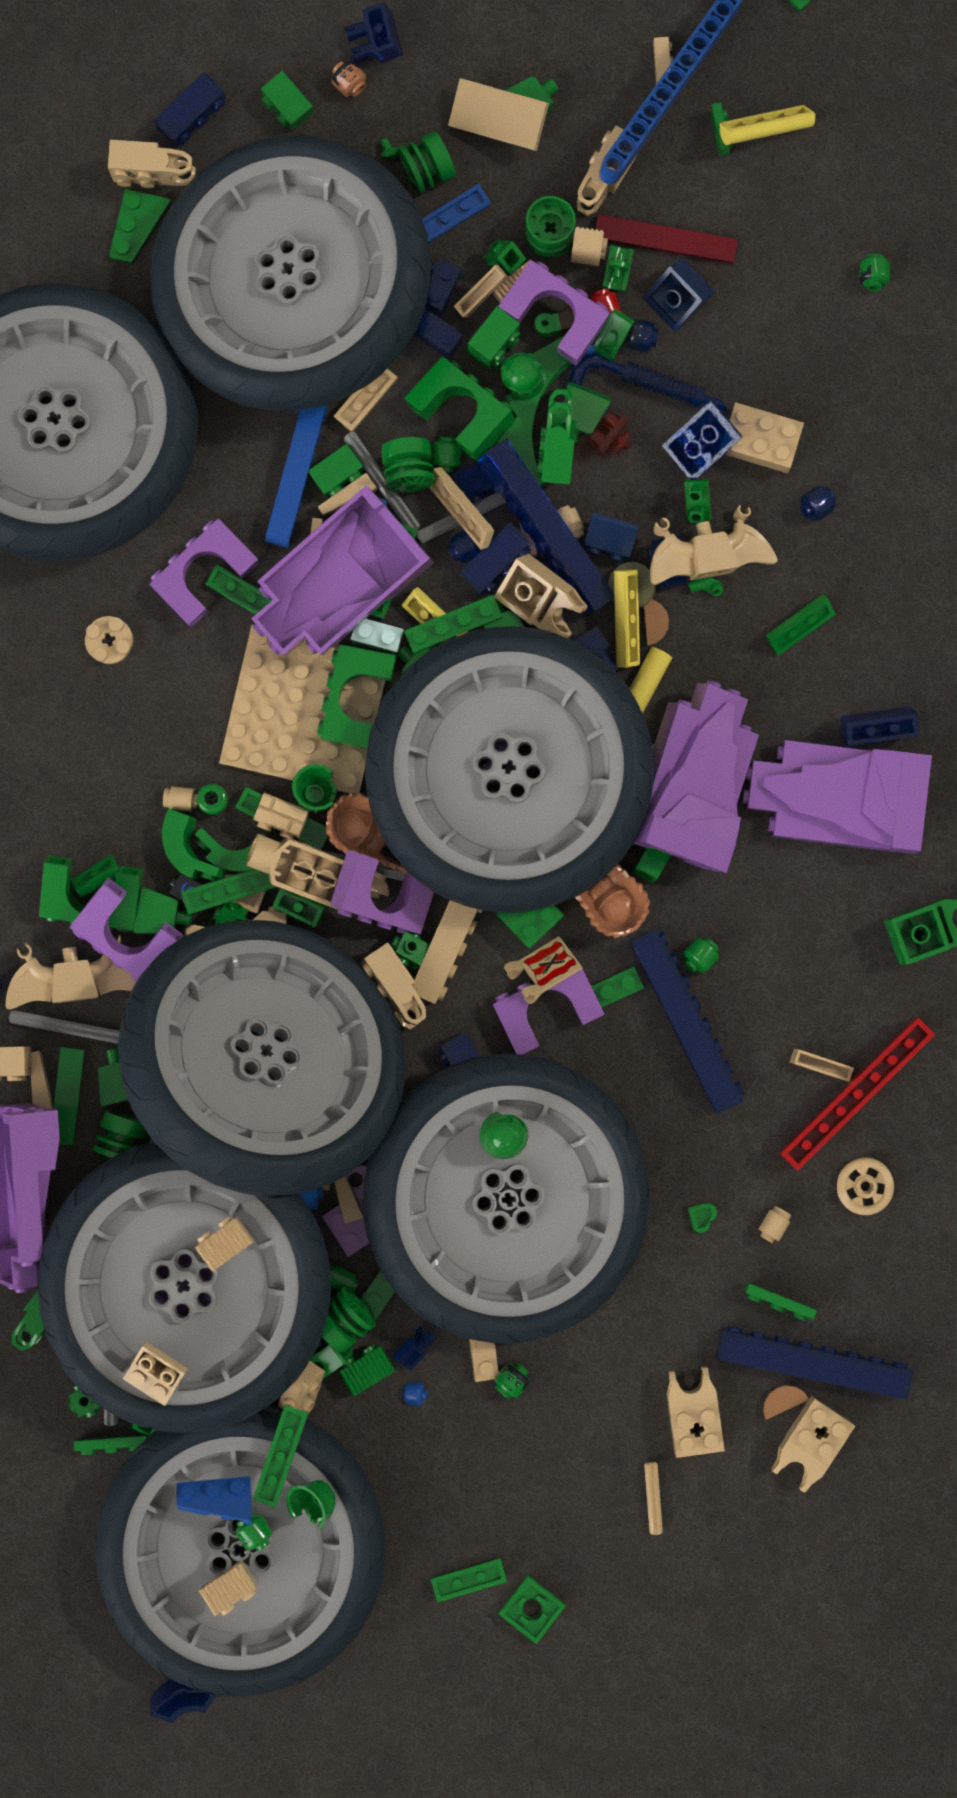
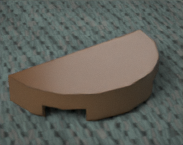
M652 599L644 606L647 646L657 644L664 638L669 626L667 611L660 603Z
M778 1386L768 1393L764 1401L763 1413L765 1420L806 1402L809 1398L804 1391L796 1386Z

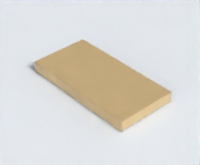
M460 78L448 126L537 151L549 103Z

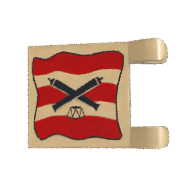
M560 936L522 959L509 962L504 966L510 979H516L525 970L535 985L526 986L521 991L528 1004H532L543 992L583 969Z

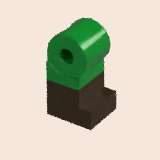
M565 304V311L554 314H539L535 319L536 333L541 337H551L567 333L574 323V314L569 304Z

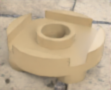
M104 616L96 619L87 627L85 636L86 649L97 661L104 664H116L128 656L133 645V635L129 626L120 618ZM106 634L116 638L112 642L113 646L111 647L107 643L103 644L102 640L106 639Z

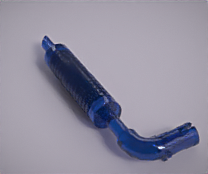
M589 353L582 357L577 366L570 367L572 371L568 381L582 386L585 374L589 373L591 367L597 369L601 367L623 375L621 379L623 382L628 383L630 381L631 385L635 383L634 386L638 384L640 388L644 386L643 389L645 390L647 387L648 391L653 389L652 392L655 393L657 391V394L661 392L662 396L666 394V397L671 396V399L675 397L676 401L680 399L679 402L683 400L685 404L686 402H689L688 405L692 403L693 407L700 408L701 403L728 412L723 400L705 394L706 388L701 386L697 388L696 384L692 386L693 383L688 385L687 381L686 383H683L684 380L680 382L679 378L674 380L675 377H672L671 379L670 375L666 377L665 373L661 375L662 372L657 374L656 370L652 372L653 369H650L649 371L648 367L643 369L644 366L642 365L640 368L639 364L635 366V363L628 361L626 366L604 359L603 355Z

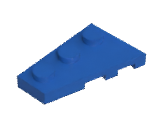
M248 1476L176 1483L177 1509L205 1516L207 1514L221 1516L224 1520L231 1521V1519L243 1521L244 1524L252 1525L251 1478Z

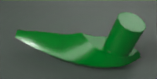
M388 139L380 141L384 151L381 156L390 159L400 158L398 148L403 145L392 147ZM416 144L419 150L422 149L421 144ZM408 145V146H405V147L408 149L409 153L411 154L409 145Z

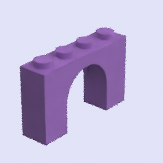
M530 260L498 307L520 323L530 307L541 298L557 297L567 302L573 311L574 323L558 345L557 353L577 366L610 315L607 312L608 308L598 301L594 303L588 299V295L579 288L573 289L568 285L569 282L560 275L554 276L548 272V267L539 261L535 263Z
M219 518L215 522L213 520L208 522L202 529L204 532L198 538L193 537L185 545L186 549L181 554L176 553L168 561L170 564L163 571L161 569L158 570L151 577L152 582L150 586L190 628L208 613L207 609L187 589L185 582L186 571L195 559L205 555L217 556L223 559L242 579L259 564V560Z
M347 850L330 906L339 908L338 914L351 917L352 913L358 915L357 920L371 924L373 919L378 921L377 926L391 930L392 926L398 927L397 932L402 934L405 931L409 934L411 932L421 934L434 892L407 872L404 876L399 895L394 903L385 909L378 910L372 902L370 892L379 860Z
M107 878L69 928L73 930V933L78 938L87 940L92 944L95 951L108 956L116 967L124 968L137 981L145 969L164 949L184 937V935L165 922L155 936L143 946L127 947L119 943L110 932L109 917L127 892Z
M583 969L548 989L561 992L571 1001L582 1025L605 1015ZM530 981L517 987L518 992L511 996L506 992L496 997L497 1002L493 1004L516 1054H524L539 1046L527 1020L529 1004L525 1001L521 992L526 986H531Z

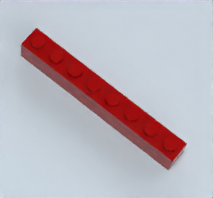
M913 1018L778 1153L798 1171L935 1034L919 1018Z

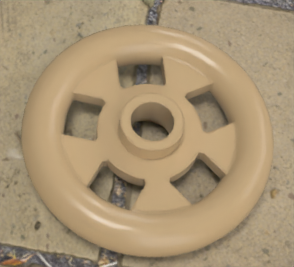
M866 1157L858 1158L849 1162L841 1170L837 1179V1193L842 1204L851 1212L859 1215H873L883 1210L891 1201L894 1193V1180L889 1169L880 1161ZM868 1168L878 1171L875 1178L866 1174ZM854 1170H857L860 1176L853 1182L849 1176ZM863 1182L869 1183V1189L866 1191L861 1189ZM877 1183L885 1184L883 1194L876 1193ZM853 1187L857 1197L851 1200L847 1190ZM873 1197L874 1204L863 1206V1198Z

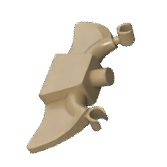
M741 505L735 510L733 518L737 523H734L733 531L729 535L725 532L712 533L710 522L705 521L695 525L698 536L692 538L689 542L680 541L674 534H670L668 531L670 522L668 519L662 518L661 525L664 528L655 523L654 533L657 536H664L665 540L658 545L654 552L650 567V581L653 585H657L675 576H690V580L731 574L739 567L750 563L772 565L778 559L767 540L753 527L744 524L751 514L749 507L744 514L740 511Z
M120 934L119 937H118V942H119V943L121 942V938H122V937H121V934ZM25 943L29 949L28 953L21 954L18 948L17 953L27 963L19 968L10 982L6 996V1008L9 1010L32 1001L51 1002L52 1000L53 1004L99 998V993L103 995L115 990L132 991L136 981L124 968L116 967L112 963V959L105 954H102L100 959L91 963L88 960L78 961L77 947L62 949L64 963L54 964V968L42 966L36 958L31 956V947Z

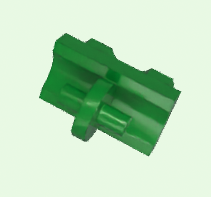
M610 246L602 288L625 293L634 249Z
M685 479L687 521L690 523L711 521L709 479Z

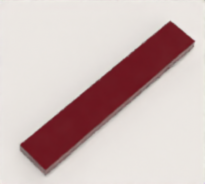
M598 214L596 229L598 231L603 230V238H608L607 242L729 264L734 262L738 239Z

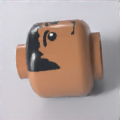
M341 61L332 70L334 73L332 84L345 97H356L365 89L367 85L365 83L366 74L353 61L345 63Z

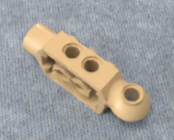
M257 834L249 851L246 866L267 873L269 882L274 886L332 907L330 903L344 859L289 837L278 842ZM375 872L370 892L372 897L379 899L380 894L389 896V887L385 881L386 875Z

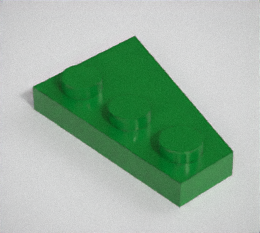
M125 189L109 258L133 264L172 200Z

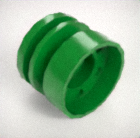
M436 131L421 137L423 148L419 150L414 142L409 143L411 154L405 146L398 148L403 171L418 194L425 192L423 181L429 189L434 188L432 179L434 175L440 183L447 182L456 177V171L450 155Z
M546 196L534 201L528 209L525 227L526 242L531 251L540 257L549 259L558 258L571 248L576 225L575 212L571 205L564 199L555 196ZM546 229H548L549 231H552L554 229V233H546Z
M403 437L388 441L382 445V463L387 467L384 471V477L386 478L385 487L388 491L411 493L434 485V467L431 463H428L432 459L431 443L429 440L421 437Z
M104 1110L99 1126L108 1130L109 1133L108 1135H96V1139L104 1142L105 1146L93 1144L92 1150L109 1160L128 1149L139 1146L136 1144V1141L148 1140L149 1134L138 1119Z
M342 1287L337 1291V1295L330 1297L331 1306H329L322 1337L336 1351L345 1353L357 1343L356 1335L360 1337L365 1336L367 1330H372L375 1327L376 1322L364 1302L351 1290Z

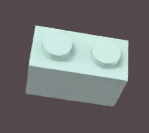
M365 619L354 628L351 642L397 655L404 630Z

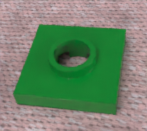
M527 1574L498 1612V1615L537 1645L566 1607V1604ZM534 1599L540 1603L541 1611L537 1616L529 1617L524 1613L523 1605L527 1600Z

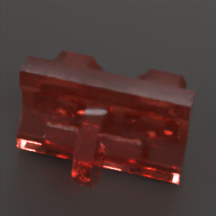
M612 412L608 413L602 424L608 427L611 432L608 436H605L599 430H596L589 439V442L598 449L597 454L603 457L614 442L616 445L612 451L618 454L621 448L626 451L631 448V445L627 442L631 434L625 431L622 437L619 436L628 424V417L625 415L619 417Z

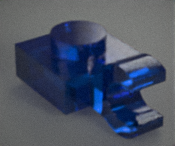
M420 1326L415 1333V1339L409 1338L393 1356L411 1371L427 1354L424 1349L434 1341L435 1337L424 1326Z

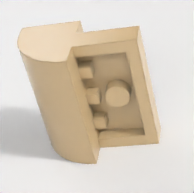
M146 1341L123 1380L165 1406L189 1368Z

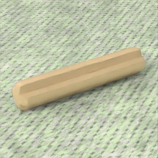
M647 1462L644 1464L649 1532L651 1535L662 1534L663 1528L658 1465L656 1462Z

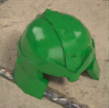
M513 353L500 367L503 384L513 391L512 398L515 400L524 401L532 399L545 386V368L531 353Z
M312 764L306 765L297 772L293 778L292 790L294 797L299 803V807L316 813L334 804L337 789L331 780L333 770L325 765Z
M496 1111L490 1114L482 1123L480 1142L484 1150L492 1157L501 1160L511 1159L519 1155L527 1147L528 1127L517 1116L502 1115Z
M322 1479L301 1483V1485L292 1487L287 1493L286 1502L292 1519L303 1515L301 1510L304 1509L312 1524L319 1522V1529L331 1518L336 1506L333 1490Z

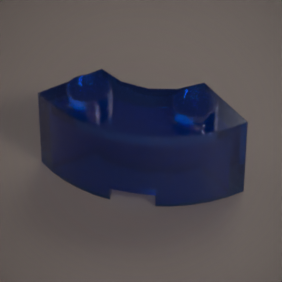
M170 1679L157 1688L150 1697V1715L173 1723L179 1716L187 1712L198 1711L206 1713L216 1694L196 1690Z

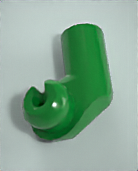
M713 577L688 582L691 594L704 590L717 597L723 593L722 583Z

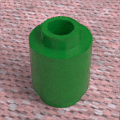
M330 1265L331 1289L337 1292L342 1287H345L354 1293L359 1282L355 1278L357 1274L338 1265H335V1267Z

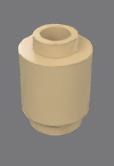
M567 505L556 511L555 522L562 537L566 538L568 543L585 535L583 531L585 528L575 507L570 508Z
M174 786L165 788L163 807H168L174 811L193 812V808H198L195 789Z
M774 1206L772 1210L768 1211L758 1229L762 1232L760 1236L771 1243L774 1240L780 1241L790 1224L789 1219L791 1215Z

